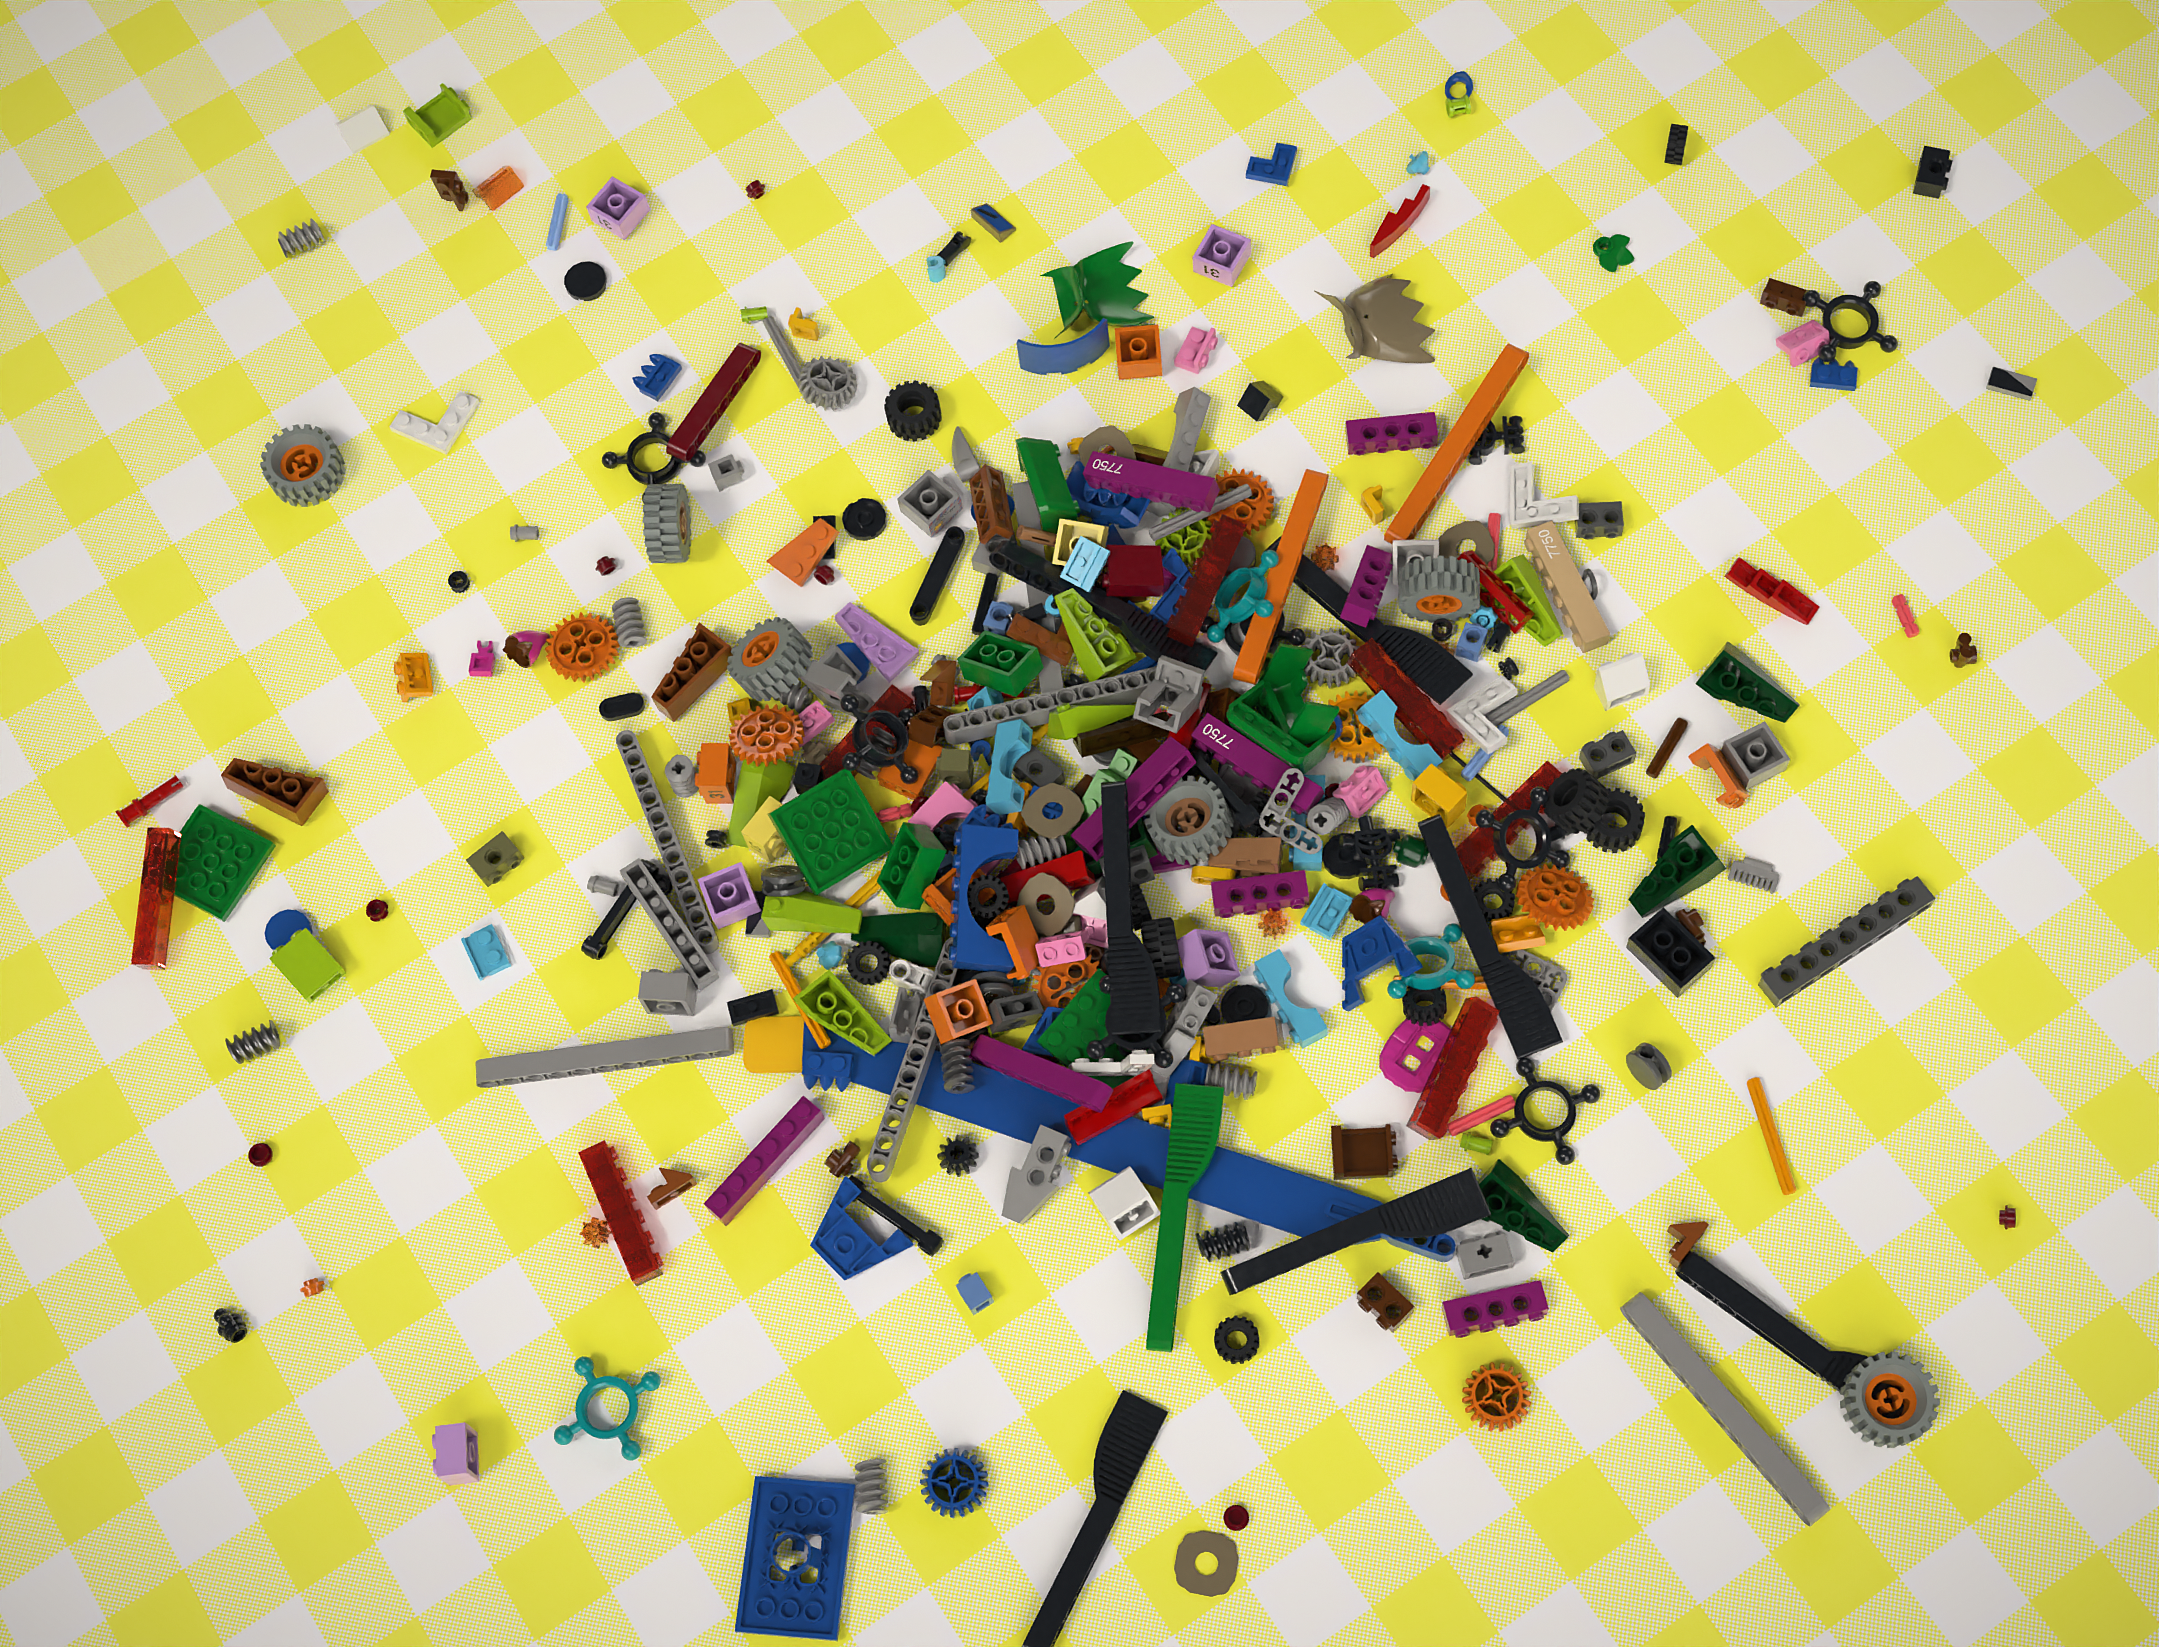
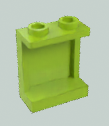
M444 83L439 85L441 93L415 112L410 106L403 110L408 124L431 148L472 120L469 114L470 107L463 99L460 101L455 90L452 87L448 88Z
M305 928L296 931L286 945L277 947L272 952L273 956L269 959L305 1000L311 1004L344 976L346 972L308 929Z

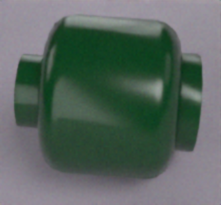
M1405 834L1401 840L1396 839L1392 852L1396 853V861L1412 868H1417L1420 864L1424 865L1429 854L1424 840L1411 834Z

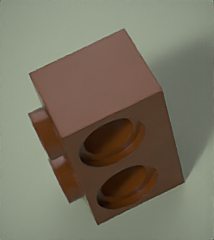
M930 705L926 709L921 710V712L911 717L907 724L909 739L933 748L945 739L943 726L945 718L955 713L935 705Z
M1379 1272L1357 1292L1358 1306L1366 1313L1371 1312L1377 1318L1375 1320L1377 1324L1385 1331L1389 1329L1394 1333L1414 1312L1415 1306ZM1378 1291L1382 1297L1379 1300L1373 1301L1368 1297V1293ZM1389 1308H1396L1400 1315L1396 1318H1390L1386 1311Z

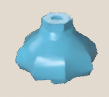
M1423 150L1416 156L1413 154L1409 156L1411 161L1406 168L1409 174L1422 173L1425 175L1429 171L1427 151Z
M1481 605L1479 609H1476V613L1471 614L1469 621L1489 629L1496 625L1498 615L1493 611L1492 607Z
M835 941L823 944L816 952L819 957V964L826 970L838 967L839 961L843 958L841 953L842 947L837 945Z

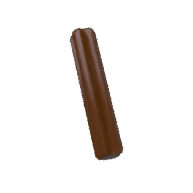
M1679 717L1674 722L1646 770V774L1651 778L1656 779L1687 728L1688 722Z

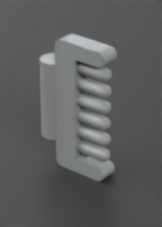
M1745 856L1743 863L1733 861L1728 881H1733L1735 876V882H1739L1741 877L1740 883L1744 884L1748 875L1746 885L1750 886L1754 877L1752 887H1757L1758 880L1760 879L1758 889H1762L1766 880L1764 891L1769 890L1770 894H1774L1780 875L1771 871L1772 864Z

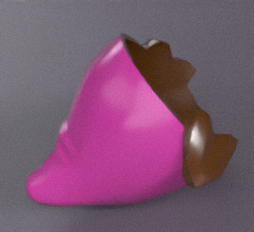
M518 631L506 638L505 647L502 650L507 654L509 660L513 659L519 666L529 668L537 660L542 646L547 642L546 639L550 638V635L542 631Z
M1381 888L1362 891L1352 899L1349 912L1356 921L1359 920L1364 925L1379 915L1387 919L1390 903L1395 897V893L1390 889Z

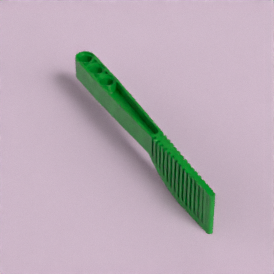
M1175 1084L1146 1339V1350L1172 1353L1189 1192L1205 1174L1216 1151L1221 1129L1225 1087Z

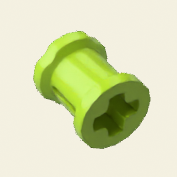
M1467 94L1458 99H1446L1445 105L1449 118H1452L1455 114L1471 113L1470 100Z

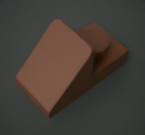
M938 660L920 678L921 681L932 682L930 705L952 707L957 661Z
M659 1167L667 1184L664 1186L658 1185L653 1188L647 1198L654 1209L658 1210L696 1186L697 1182L689 1173Z
M1703 1221L1669 1225L1667 1232L1680 1242L1677 1241L1669 1251V1254L1672 1256L1668 1263L1677 1269L1688 1252L1692 1250L1705 1233L1709 1224Z

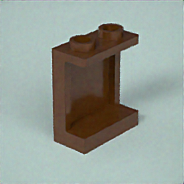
M1385 1124L1383 1128L1341 1129V1125L1331 1126L1334 1180L1393 1177L1394 1169H1398L1397 1154L1392 1155V1146H1396V1132L1391 1131L1390 1124Z

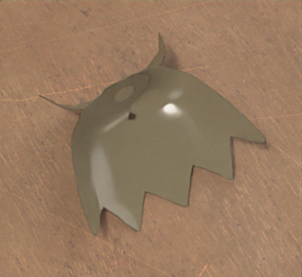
M1393 273L1358 287L1346 297L1345 302L1336 296L1326 295L1314 290V292L1335 306L1343 315L1344 331L1353 347V353L1346 358L1357 359L1362 355L1378 360L1402 363L1435 362V359L1419 347L1425 339L1435 332V329L1413 320L1424 306V303L1400 295L1411 283V280L1387 278L1393 275Z

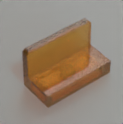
M504 165L473 189L472 192L477 198H482L488 208L494 211L520 191L524 184L510 165Z

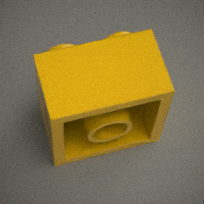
M1431 763L1412 783L1411 802L1430 817L1440 813L1446 829H1448L1465 811L1468 792H1466V788L1460 782H1454L1450 779L1443 768L1436 767Z

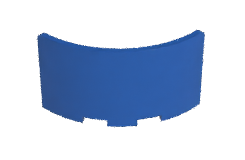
M1103 318L1095 328L1082 337L1062 344L1039 345L1018 339L1016 345L1020 369L1040 375H1047V373H1061L1063 375L1078 371V368L1088 363L1092 364L1110 347L1107 319Z
M1076 461L1066 479V483L1072 500H1077L1080 513H1077V517L1079 518L1082 514L1092 518V523L1102 526L1116 524L1119 525L1120 529L1137 527L1151 500L1143 497L1134 498L1129 495L1128 500H1125L1118 507L1115 505L1113 498H1110L1103 505L1099 501L1098 496L1087 502L1083 494L1086 483L1083 475L1085 467L1081 461Z

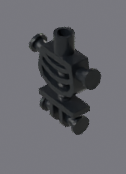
M1502 416V431H1496L1495 425L1490 420L1477 440L1482 441L1481 444L1478 446L1476 442L1469 455H1472L1469 458V463L1472 465L1482 464V458L1480 457L1488 456L1492 453L1496 440H1503L1504 455L1509 454V444H1513L1511 448L1512 453H1523L1525 451V447L1522 446L1524 436L1521 434L1524 430L1520 425L1522 417H1510L1509 423L1511 426H1507V416ZM1491 440V443L1486 445V441Z
M1372 816L1358 818L1360 831H1355L1350 838L1341 835L1339 847L1340 849L1351 847V855L1356 861L1371 865L1368 868H1360L1356 872V877H1359L1358 886L1360 891H1365L1366 888H1378V885L1382 889H1387L1391 885L1398 887V874L1393 873L1397 869L1396 864L1380 866L1379 861L1391 852V842L1400 839L1398 830L1393 829L1391 833H1387L1385 828L1374 829ZM1381 841V844L1375 845L1376 842ZM1383 848V854L1377 855V851Z

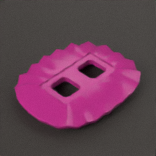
M1405 1019L1390 1035L1379 1055V1068L1383 1072L1384 1077L1405 1092L1421 1093L1431 1089L1440 1080L1442 1075L1446 1073L1449 1065L1452 1063L1457 1052V1039L1452 1030L1440 1020L1437 1024L1432 1021L1431 1026H1427V1023L1419 1026V1022H1416L1414 1025L1411 1023V1019L1409 1021ZM1421 1036H1425L1434 1043L1429 1052H1424L1416 1046ZM1407 1055H1411L1420 1061V1065L1415 1071H1411L1402 1065Z

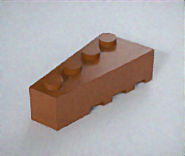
M700 622L695 628L696 632L693 637L689 638L685 643L686 648L680 657L677 656L674 660L673 668L669 673L665 674L651 696L657 709L673 722L727 670V666L730 665L727 662L728 657L733 656L731 646Z
M233 758L221 774L227 789L301 827L329 792L323 778L316 776L311 778L295 772V774L285 772L277 767L272 769L264 767L259 763Z

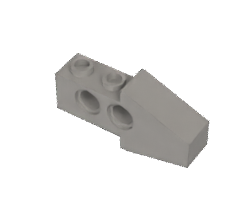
M1190 979L1184 988V999L1173 1007L1166 1020L1165 1030L1158 1041L1162 1049H1167L1173 1054V1063L1168 1068H1160L1154 1062V1065L1149 1068L1167 1079L1197 1040L1194 1037L1218 996ZM1149 1048L1147 1054H1154Z
M1040 1125L1022 1169L1011 1167L1001 1216L1024 1225L1059 1191L1060 1187L1052 1184L1053 1179L1057 1180L1061 1173L1062 1166H1060L1063 1156L1067 1157L1072 1144L1069 1142L1071 1138ZM1047 1149H1052L1054 1151L1053 1159L1045 1162L1042 1157L1043 1152ZM1039 1171L1043 1172V1182L1034 1184L1033 1175Z

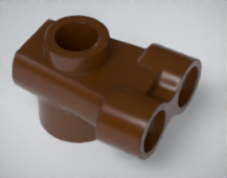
M1961 633L1956 641L1955 649H1950V662L1954 663L1956 668H1963L1966 664H1976L1977 649L1975 645L1969 646L1972 638L1968 633Z
M1694 908L1688 912L1685 909L1679 910L1675 914L1676 920L1704 946L1706 944V940L1703 938L1705 933L1700 928L1704 925V922L1697 910Z
M850 1140L842 1153L835 1148L824 1164L830 1168L829 1172L837 1178L841 1174L845 1177L853 1167V1164L850 1162L853 1158H856L861 1149Z

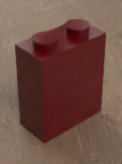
M1106 546V549L1111 551L1104 565L1105 574H1102V587H1106V596L1161 597L1164 588L1161 546Z

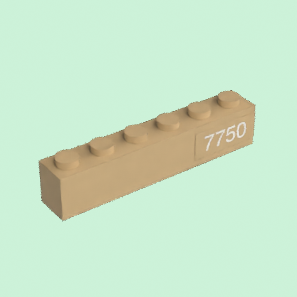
M1553 521L1528 529L1526 539L1524 540L1525 548L1533 554L1534 565L1537 571L1542 572L1544 585L1547 590H1551L1553 603L1557 609L1560 608L1563 614L1564 625L1566 628L1570 627L1573 633L1572 640L1574 645L1580 647L1582 653L1607 645L1610 632Z

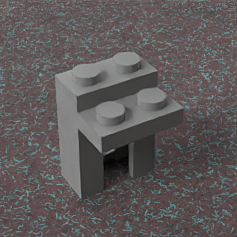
M832 644L819 661L812 660L810 667L805 668L807 671L805 676L799 677L824 705L854 717L852 713L843 711L840 706L843 696L847 694L856 696L859 701L858 707L866 712L875 703L868 694L852 688L857 684V680L861 677L862 673L836 645Z
M1162 655L1158 660L1154 680L1137 698L1133 718L1177 733L1199 707L1203 692L1202 682L1205 670ZM1161 705L1169 707L1167 713L1173 714L1167 722L1152 717Z

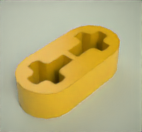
M1194 866L1192 867L1190 880L1196 884L1211 885V882L1236 879V871L1220 867Z

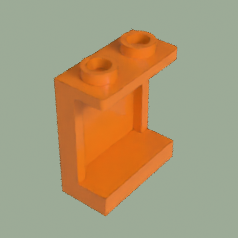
M909 739L908 747L904 751V762L907 766H913L918 770V780L913 784H905L900 778V770L893 765L881 768L877 775L879 785L911 800L919 796L924 797L923 790L936 768L937 757H941L943 746L938 743L933 748ZM896 748L892 749L890 754H894L896 752Z
M1707 743L1688 756L1692 764L1704 770L1712 767L1724 785L1726 792L1716 798L1718 804L1729 809H1736L1746 802L1745 799L1750 795L1720 749Z
M952 868L935 884L928 886L921 896L949 927L951 923H954V914H951V902L955 900V891H952V879L956 877V868ZM980 868L973 873L969 884L976 877L979 878L981 875H985ZM991 888L982 889L978 894L980 904L984 905L996 892Z
M1025 905L1004 910L985 927L989 936L1002 933L1015 965L1006 974L1008 979L1015 977L1017 980L1024 979L1030 975L1031 970L1039 966L1035 946L1039 939Z

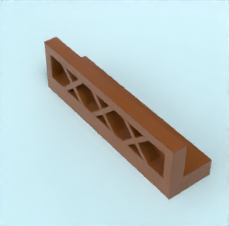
M984 464L969 480L979 541L985 545L995 534L1009 539L1014 534L1003 472Z

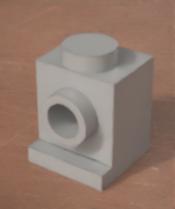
M732 454L708 464L719 492L723 491V488L743 480L741 475L744 473L743 466L740 460L735 461Z

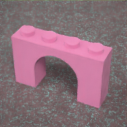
M945 781L908 820V823L927 825L933 833L937 827L947 820L954 818L965 819L978 805L972 799L967 800L961 795L962 791L955 784L952 783L950 785ZM986 814L985 817H984V819H986V818L989 817L990 815H989V814ZM1003 859L989 862L980 867V869L986 876L990 875Z

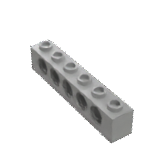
M640 858L619 870L622 878L686 972L690 975L699 991L719 979L718 972Z

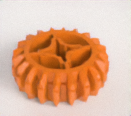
M1491 1362L1488 1371L1484 1365H1481V1374L1473 1370L1471 1375L1475 1380L1467 1378L1465 1383L1469 1387H1463L1462 1393L1469 1395L1462 1398V1403L1471 1404L1465 1408V1413L1474 1411L1470 1420L1474 1422L1478 1418L1481 1419L1479 1423L1480 1428H1483L1484 1424L1488 1423V1431L1490 1432L1493 1431L1494 1425H1498L1499 1432H1503V1424H1506L1509 1430L1513 1429L1512 1420L1520 1424L1522 1419L1519 1415L1526 1417L1528 1411L1523 1407H1530L1531 1401L1524 1399L1531 1396V1391L1522 1390L1528 1386V1382L1523 1381L1519 1383L1522 1373H1517L1513 1376L1514 1367L1511 1366L1508 1372L1504 1371V1363H1500L1499 1369H1495L1494 1362ZM1492 1378L1502 1379L1511 1386H1499ZM1482 1382H1485L1488 1394L1483 1396L1481 1400L1476 1401V1389ZM1493 1392H1497V1395L1499 1393L1502 1395L1500 1402H1496V1399L1494 1401L1491 1399ZM1516 1393L1517 1406L1512 1412L1508 1413L1505 1401L1512 1394ZM1481 1408H1494L1501 1416H1492Z

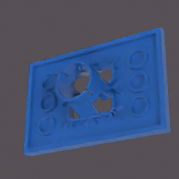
M755 1476L735 1624L736 1633L838 1642L856 1493L855 1484ZM778 1533H783L775 1539ZM807 1536H821V1549L813 1547L806 1539ZM790 1538L793 1541L792 1551L804 1552L806 1544L808 1546V1554L805 1563L801 1566H789V1571L782 1569L777 1563L776 1555L780 1544ZM773 1565L786 1575L785 1580H771V1568ZM810 1567L818 1570L815 1583L801 1582V1574L805 1573Z

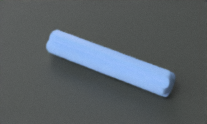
M558 193L556 195L546 241L548 250L556 251L559 246L569 200L566 194Z
M1502 724L1498 725L1497 728L1507 737L1509 729ZM1480 748L1461 771L1462 778L1471 781L1494 752L1488 755Z

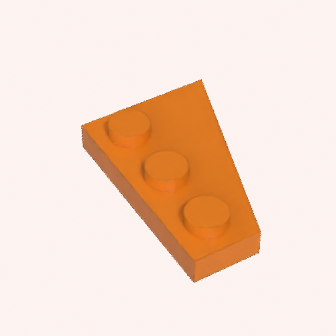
M820 518L766 560V562L798 586L803 587L840 532Z

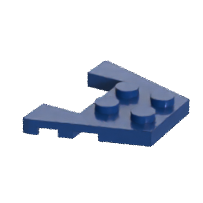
M1171 548L1162 559V565L1164 569L1177 579L1147 614V617L1150 615L1153 620L1156 618L1159 623L1161 621L1163 625L1167 624L1169 628L1172 627L1175 631L1178 630L1181 634L1183 633L1188 637L1197 626L1198 620L1205 616L1212 608V604L1176 550ZM1130 600L1127 602L1128 604L1136 608L1135 611L1141 610V614L1144 613L1142 609H1140Z
M1381 915L1342 938V967L1345 968V980L1342 981L1345 1000L1342 1001V1008L1348 1012L1365 1002L1359 980L1390 961L1396 960L1399 973L1405 978L1423 968L1421 962L1395 929Z
M847 1176L843 1178L810 1244L844 1281L914 1245L897 1229L881 1246H878L859 1227L844 1209L862 1191Z

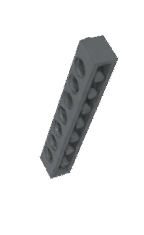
M1918 876L1912 880L1907 878L1897 885L1898 889L1892 893L1890 891L1883 893L1877 899L1878 902L1872 906L1870 903L1863 906L1855 917L1848 916L1843 919L1835 930L1832 931L1830 928L1819 936L1820 939L1815 943L1810 941L1800 948L1801 952L1795 956L1789 954L1780 961L1781 965L1775 969L1773 967L1766 969L1761 973L1758 986L1775 1008H1777L1929 909L1936 898ZM1898 899L1906 900L1909 905H1902ZM1879 912H1886L1889 915V918H1883L1882 916H1880ZM1859 924H1866L1870 930L1865 931L1861 929ZM1840 937L1849 938L1851 943L1842 942ZM1826 949L1830 951L1831 956L1823 955L1820 950ZM1801 962H1808L1812 968H1804ZM1781 975H1789L1793 981L1787 982L1782 979Z

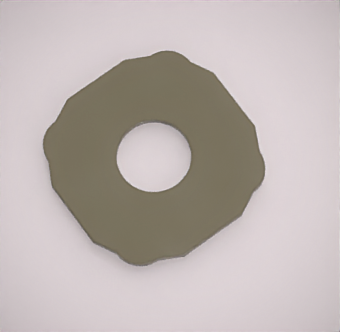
M1113 425L1099 427L1084 437L1078 448L1080 460L1084 467H1086L1092 452H1098L1103 445L1112 446L1119 457L1137 460L1134 447L1124 432Z
M1464 521L1448 528L1438 538L1439 556H1444L1446 559L1453 556L1458 560L1459 555L1456 552V547L1464 539L1474 541L1476 545L1474 552L1486 564L1494 558V542L1488 528L1482 525L1480 521Z
M1049 783L1046 786L1040 787L1025 801L1021 816L1024 818L1026 825L1038 835L1048 837L1049 839H1056L1067 834L1080 821L1084 813V805L1081 803L1079 796L1066 786ZM1051 802L1059 803L1063 807L1062 815L1057 819L1045 818L1042 810L1046 804Z
M1042 872L1028 880L1019 893L1016 907L1025 905L1037 933L1053 936L1061 931L1072 917L1075 899L1069 888L1055 876ZM1042 894H1048L1054 899L1055 909L1049 915L1042 914L1037 908V899Z
M1206 1531L1185 1535L1183 1541L1178 1546L1174 1566L1178 1585L1190 1593L1214 1597L1226 1594L1236 1578L1239 1557L1235 1543L1222 1534ZM1209 1552L1217 1558L1218 1567L1213 1574L1202 1575L1196 1570L1195 1560L1199 1554Z

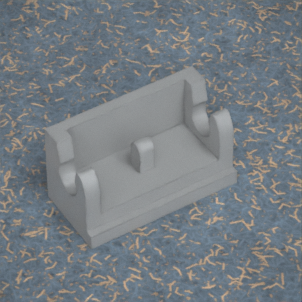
M898 988L889 1024L890 1038L893 1042L909 1044L923 1005L918 991H915L914 996L907 995L906 988Z

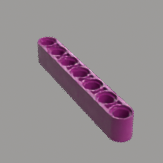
M982 1034L977 1038L971 1049V1054L968 1056L980 1065L999 1071L1002 1074L1099 1113L1103 1111L1113 1093V1089L1101 1081Z

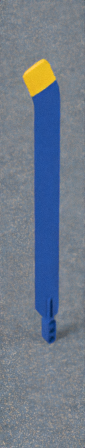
M802 1016L762 1017L747 1021L745 1025L743 1063L744 1067L751 1073H802L805 1051L852 1054L854 1058L850 1082L887 1095H891L908 1047V1043L892 1041L873 1056L824 1027L830 1038L831 1045L820 1049ZM934 1051L916 1105L1029 1144L1033 1143L1040 1125H1043L1071 1138L1069 1143L1072 1146L1067 1157L1116 1174L1130 1166L1142 1183L1163 1190L1169 1147V1129L1130 1117L1077 1146L1066 1127L1064 1115L1081 1105L975 1063L967 1065L973 1069V1072L968 1075L973 1076L974 1081L969 1084L974 1085L975 1088L965 1094L947 1092L944 1089L942 1054L940 1051ZM917 1055L912 1060L920 1061L923 1056ZM908 1077V1078L905 1080V1082H906V1083H911V1082H913L916 1078H915V1077ZM1219 1146L1216 1147L1212 1161L1205 1174L1189 1192V1199L1299 1237H1305L1383 1204L1378 1200ZM1382 1233L1354 1244L1358 1245L1384 1239L1392 1246L1444 1263L1449 1262L1453 1258L1456 1246L1455 1240L1447 1234L1425 1237L1427 1242L1423 1245L1416 1244L1413 1240L1414 1238L1394 1237ZM1440 1244H1447L1451 1250L1447 1253H1442L1437 1247Z

